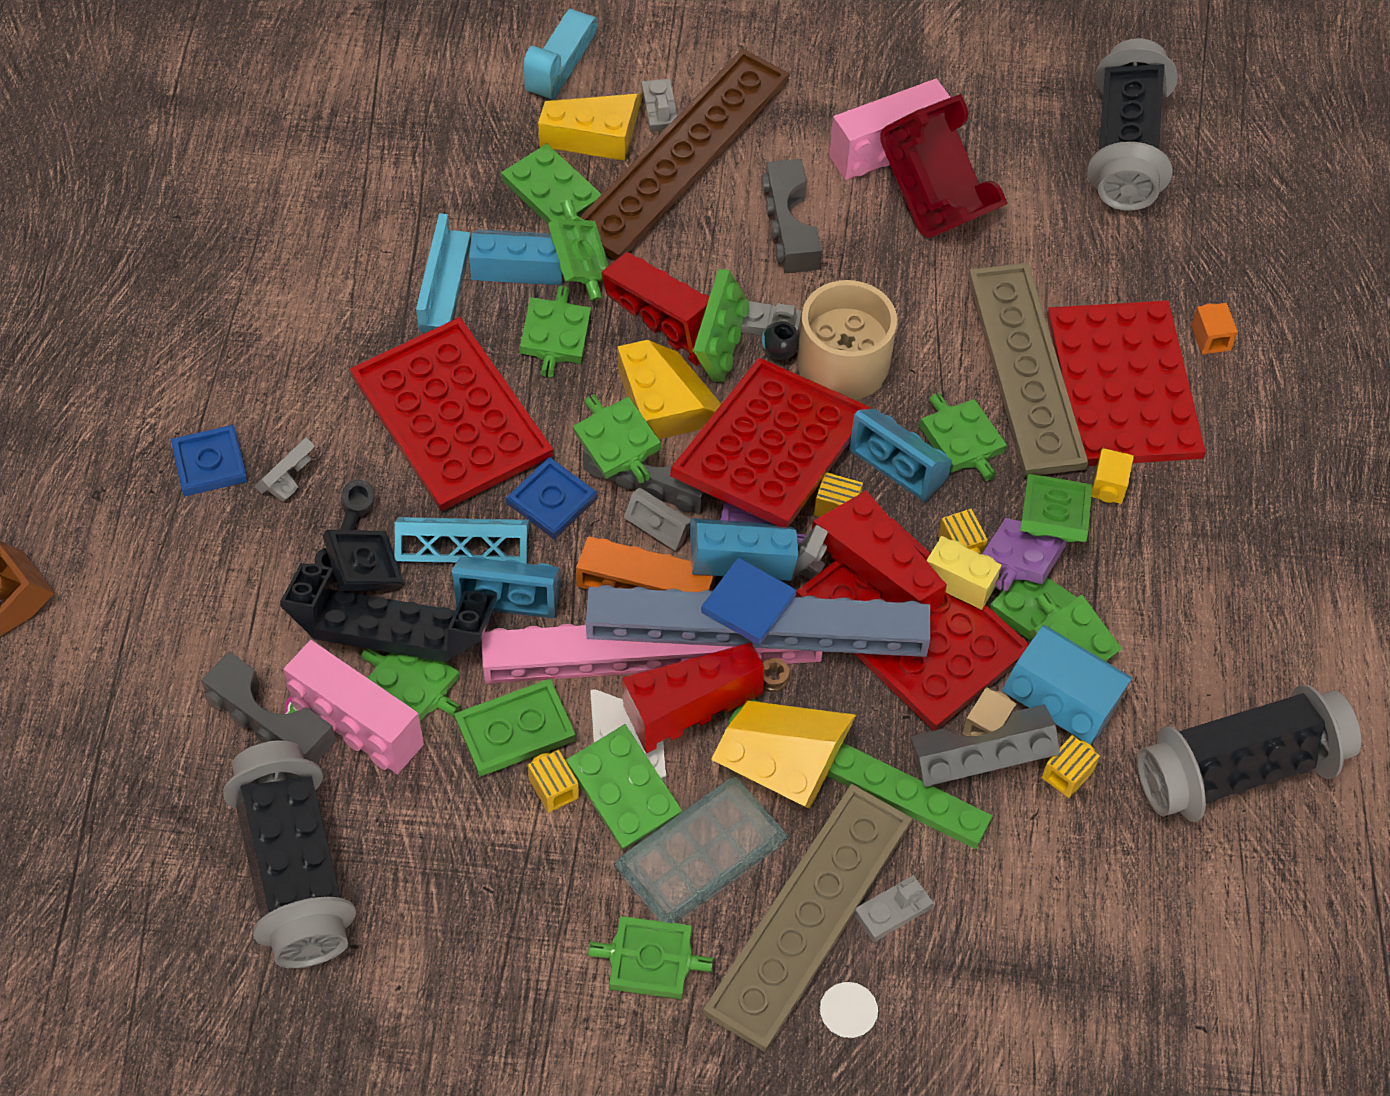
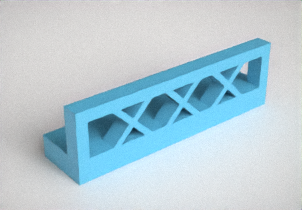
M439 213L416 307L419 332L427 333L452 321L471 243V232L450 230L448 214Z
M398 517L395 521L396 561L457 562L461 556H482L490 560H516L527 564L529 520ZM402 535L416 536L425 546L417 553H402ZM424 536L434 537L430 541H428ZM440 536H449L457 547L450 554H441L432 543ZM456 536L467 538L461 542ZM472 537H482L491 547L482 555H474L465 544ZM489 537L500 538L494 543ZM505 538H520V556L506 555L498 545ZM428 548L433 554L422 553ZM461 549L465 554L456 553ZM493 550H495L499 555H488V554H489L490 552H492Z

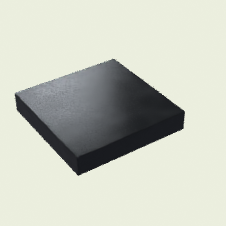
M325 531L322 537L340 590L400 591L404 583L386 531Z

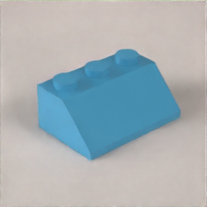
M477 229L472 233L469 253L471 280L562 285L563 274L560 270V262L555 246L551 240V233Z
M877 409L858 410L854 414L849 451L924 502L948 479L952 460L943 451L934 449L924 442L919 435L909 432L897 424L891 416L884 415Z
M690 519L692 574L725 576L739 557L778 580L791 581L798 559L797 533L793 527H780L768 523Z
M461 556L453 567L452 578L456 607L464 590L481 591L485 594L497 595V602L493 612L555 618L561 588L560 567H553L546 563L534 565L520 563L516 560H490L482 556Z
M1043 625L1017 661L1002 691L1029 708L1045 704L1055 724L1091 745L1103 733L1133 678L1046 625Z

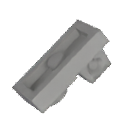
M670 79L642 81V93L650 132L663 131L677 117Z
M749 301V313L743 319L741 332L763 335L768 325L776 321H786L799 330L802 310H797L795 305L777 303L776 306H771V304Z
M307 437L304 438L254 487L261 494L267 490L282 502L285 501L298 488V485L288 472L292 468L298 472L312 459L308 453L315 447L314 444Z
M641 488L633 491L624 515L626 520L674 551L682 547L690 528L691 518L683 515L679 510L674 511Z
M816 525L798 544V559L791 581L800 575L812 579L822 571L825 563L820 559L827 548V545L823 544L828 533L827 530Z
M912 875L858 906L854 916L874 943L932 909L934 903L915 876Z

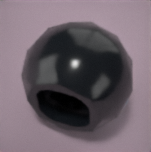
M776 321L768 325L762 335L763 350L776 360L791 358L799 349V331L786 321Z

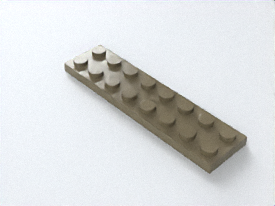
M1029 263L969 269V283L1024 477H1028V473L1046 475L1086 470L1088 460Z
M851 784L704 1007L703 1015L766 1053L854 915L856 908L861 904L910 827L912 818Z

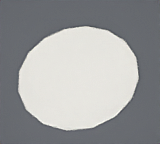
M843 982L832 986L825 992L821 1000L820 1014L823 1023L831 1032L841 1037L854 1038L864 1035L872 1029L877 1020L878 1006L875 997L867 988L858 983Z

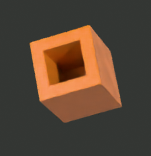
M1210 303L1197 307L1191 327L1201 354L1230 351L1238 331L1227 303Z

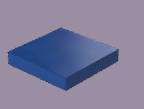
M234 424L171 439L184 497L248 482Z
M549 457L506 497V504L555 540L598 498V493Z
M738 557L701 606V612L760 645L795 598L796 589Z

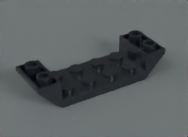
M300 563L280 601V607L315 640L447 662L482 640L497 602V595L485 594L481 591L464 590L456 610H451L446 607H433L415 602L385 599L381 596H368L350 591L333 590V568L314 563Z

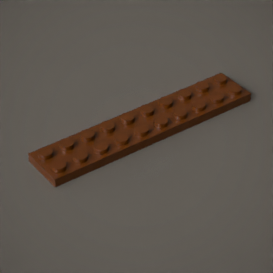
M742 48L580 217L584 220L596 222L605 255L617 260L624 253L630 252L789 82L790 73Z

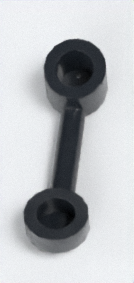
M357 479L350 481L343 488L341 505L346 515L340 530H354L358 518L366 516L372 510L375 494L373 487L368 482ZM323 548L315 555L314 564L332 568L327 549ZM333 571V583H335L337 580Z

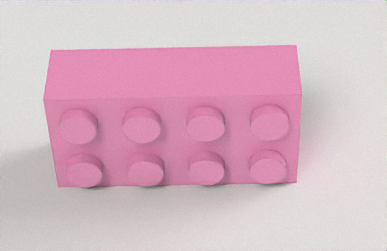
M936 78L833 116L829 157L845 180L862 176L882 166H889L890 163L880 141L882 129L916 110L950 98L949 94Z
M310 640L284 667L283 670L287 681L286 687L290 692L293 707L297 711L305 707L309 708L331 724L333 730L343 736L344 741L349 747L355 751L363 750L370 755V759L383 770L389 768L398 775L424 745L418 712L314 641Z

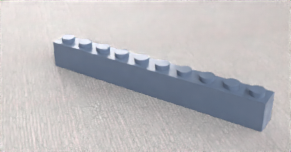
M609 585L589 587L586 639L729 647L751 642L754 648L927 657L930 643V604H920L915 601L895 603L880 599L856 601L844 597L837 599H818L815 596L795 597L762 643L757 645L701 612V606L713 591L683 592L679 589L663 591L649 590L644 587L625 589L614 588Z

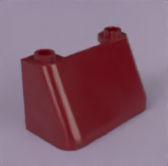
M962 94L916 110L885 126L880 133L881 145L916 227L923 236L928 238L937 236L1008 204L1001 187L996 182L990 180L979 184L959 137L957 129L966 124L969 115Z

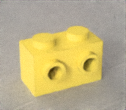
M943 536L940 537L927 559V562L947 584L946 593L981 610L996 587V581L1002 564L995 562L990 556L976 553L966 548L959 541L949 540Z

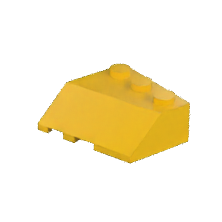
M643 93L545 101L538 122L539 147L548 144L552 149L625 161Z
M650 340L617 346L618 371L627 397L629 396L658 439L701 430L720 407L721 403L677 351Z
M747 701L726 728L711 760L810 809L856 715Z

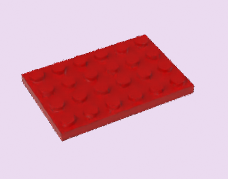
M1169 300L1048 307L1046 315L1051 339L1088 460L1087 466H1097L1102 448L1134 455L1132 463L1204 458L1206 451Z
M461 317L350 368L351 377L441 512L554 456L552 446Z
M758 358L672 465L670 476L776 526L789 527L819 486L826 472H829L850 443L854 414L858 410L870 409L871 407L762 358Z
M891 518L927 561L931 553ZM836 561L796 591V597L799 598L804 596H815L818 599L844 597L856 601L880 599L890 602L882 596L883 592L872 584H865L858 578V574L845 564L843 566ZM945 592L943 605L930 612V643L927 657L853 654L935 731L982 694L986 687L989 688L1016 665L1029 644L986 604L981 610Z

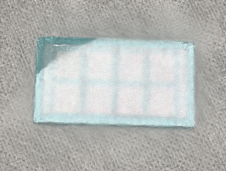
M734 776L622 855L614 863V867L661 922L677 923L783 845L789 836L738 778Z

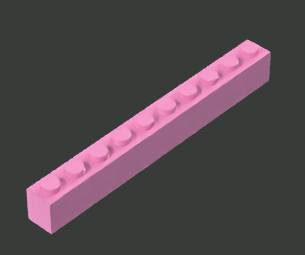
M562 624L558 627L548 628L529 626L517 630L496 628L491 631H485L482 637L485 684L637 674L732 648L729 646L586 639V625L575 626L573 624ZM755 648L762 663L769 658H778L787 664L821 662L823 651Z

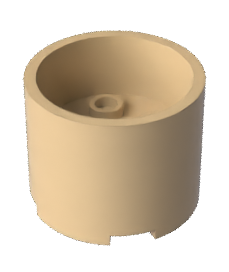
M854 280L834 281L816 289L807 298L802 310L797 358L800 375L854 400L868 397L879 390L890 370L897 326V314L890 299L876 287Z

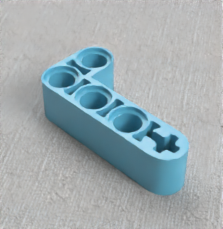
M569 9L543 49L532 45L524 59L525 90L554 100L594 38L598 26V18Z

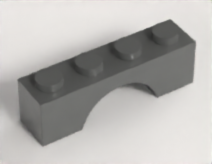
M802 159L766 162V174L761 175L762 192L768 193V197L765 200L767 215H772L773 220L770 221L772 239L777 238L778 244H775L777 262H782L784 274L820 270L822 249L817 227L799 222L790 213V210L795 205L805 201L807 181Z
M584 448L583 470L588 471L592 476L604 478ZM642 463L651 475L648 481L644 479V483L638 482L632 470L622 471L608 478L623 488H632L634 490L641 488L657 499L675 505L682 511H691L698 515L701 514L710 497L709 494L671 477L672 466L653 467Z
M230 651L201 679L206 693L204 697L207 702L218 710L222 707L228 711L231 719L240 727L245 728L248 726L262 743L269 741H290L296 743L301 747L304 759L317 763L336 742L333 726L307 707L288 714H276L260 707L255 701L260 686L255 669Z
M1045 704L1011 712L1009 720L1002 727L983 735L961 736L953 734L946 729H940L910 736L915 765L924 787L1060 754L1056 725Z

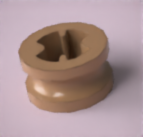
M778 658L765 660L763 662V689L769 692L783 690L789 681V667L787 663ZM775 670L776 675L779 674V679L772 680L771 675L768 677L769 671Z

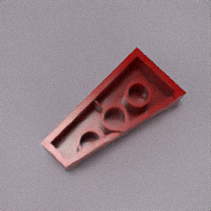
M629 252L624 253L601 271L606 295L634 317L640 314L646 327L654 333L658 330L663 332L670 339L668 341L670 346L677 351L683 348L690 354L688 357L690 362L695 366L700 364L693 349L710 296L696 291L687 283L680 282L671 277L666 271L655 268L643 258H638Z
M867 490L813 521L812 529L818 525L828 531L823 544L827 545L826 550L832 554V559L842 566L844 564L858 574V578L867 585L872 584L883 592L882 596L888 601L895 603L915 601L920 604H930V612L943 605L947 584Z
M750 642L622 677L623 707L646 754L657 749V743L667 738L672 741L682 736L684 729L696 723L701 726L711 721L712 715L721 710L729 712L747 701L762 695L764 664Z

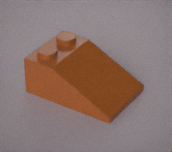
M0 541L1 637L32 618L55 593L21 549Z

